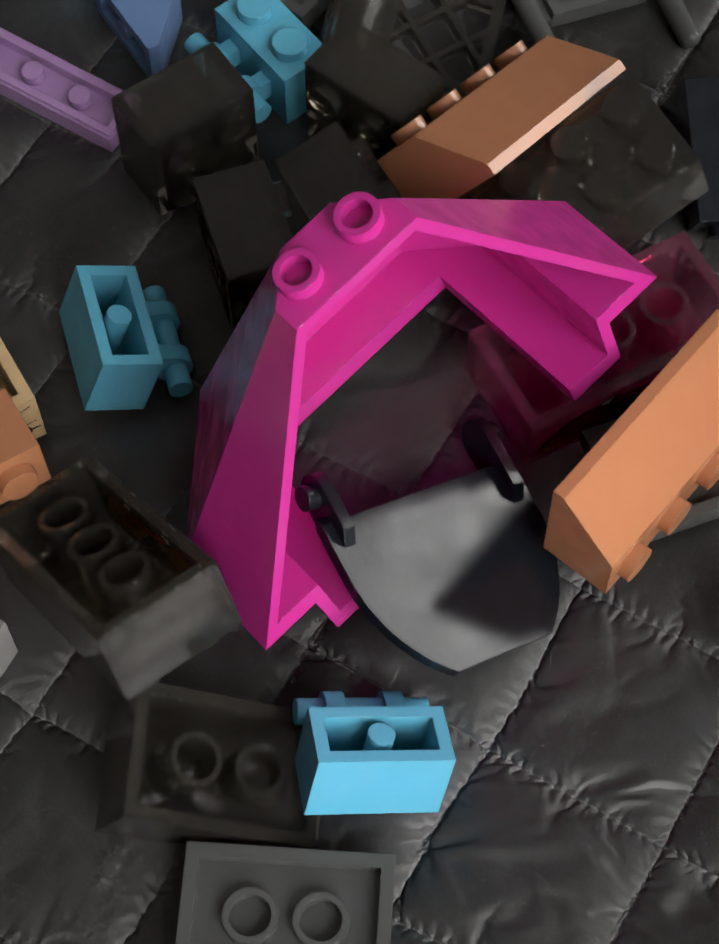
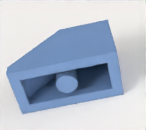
M96 0L97 11L151 83L156 85L164 81L183 20L181 0Z

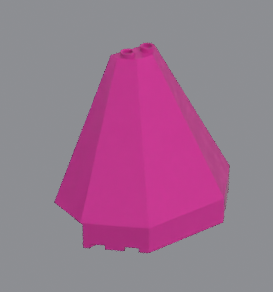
M353 192L344 196L336 203H329L279 250L200 389L185 542L201 559L205 560L203 563L219 585L224 588L223 591L231 602L230 605H227L219 598L218 600L265 650L273 645L314 604L337 627L341 626L359 608L345 587L319 538L309 511L303 512L300 510L295 501L296 489L292 486L298 426L444 288H447L575 402L621 358L610 322L646 289L657 276L566 201L439 198L376 199L367 192Z

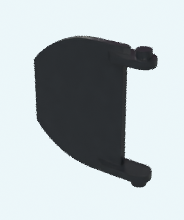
M483 417L468 420L462 427L461 435L464 447L477 471L351 516L332 481L323 472L317 471L304 476L301 486L295 490V501L298 507L303 512L309 511L315 523L316 532L351 597L368 620L402 651L426 666L453 677L547 637L553 632L559 606L560 581L557 557L543 547L547 525L501 442L502 433L499 426L495 422H489Z

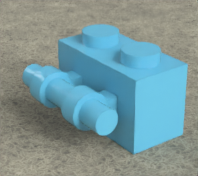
M228 0L214 9L218 43H210L202 33L196 32L189 36L184 44L185 50L194 58V68L204 79L214 80L225 91L224 99L235 112L245 113L256 124L267 119L272 109L288 124L332 96L331 52L280 0Z
M76 265L59 310V315L84 411L144 409L158 376L166 381L171 396L183 397L191 393L193 384L190 373L193 370V362L188 348L180 344L177 329L180 326L179 315L174 303L167 300L164 288L154 285L142 291L136 266Z
M400 690L379 691L377 697L345 698L342 691H321L318 698H294L292 705L294 725H303L294 761L304 815L439 812L456 763L443 706H429L427 697H404Z

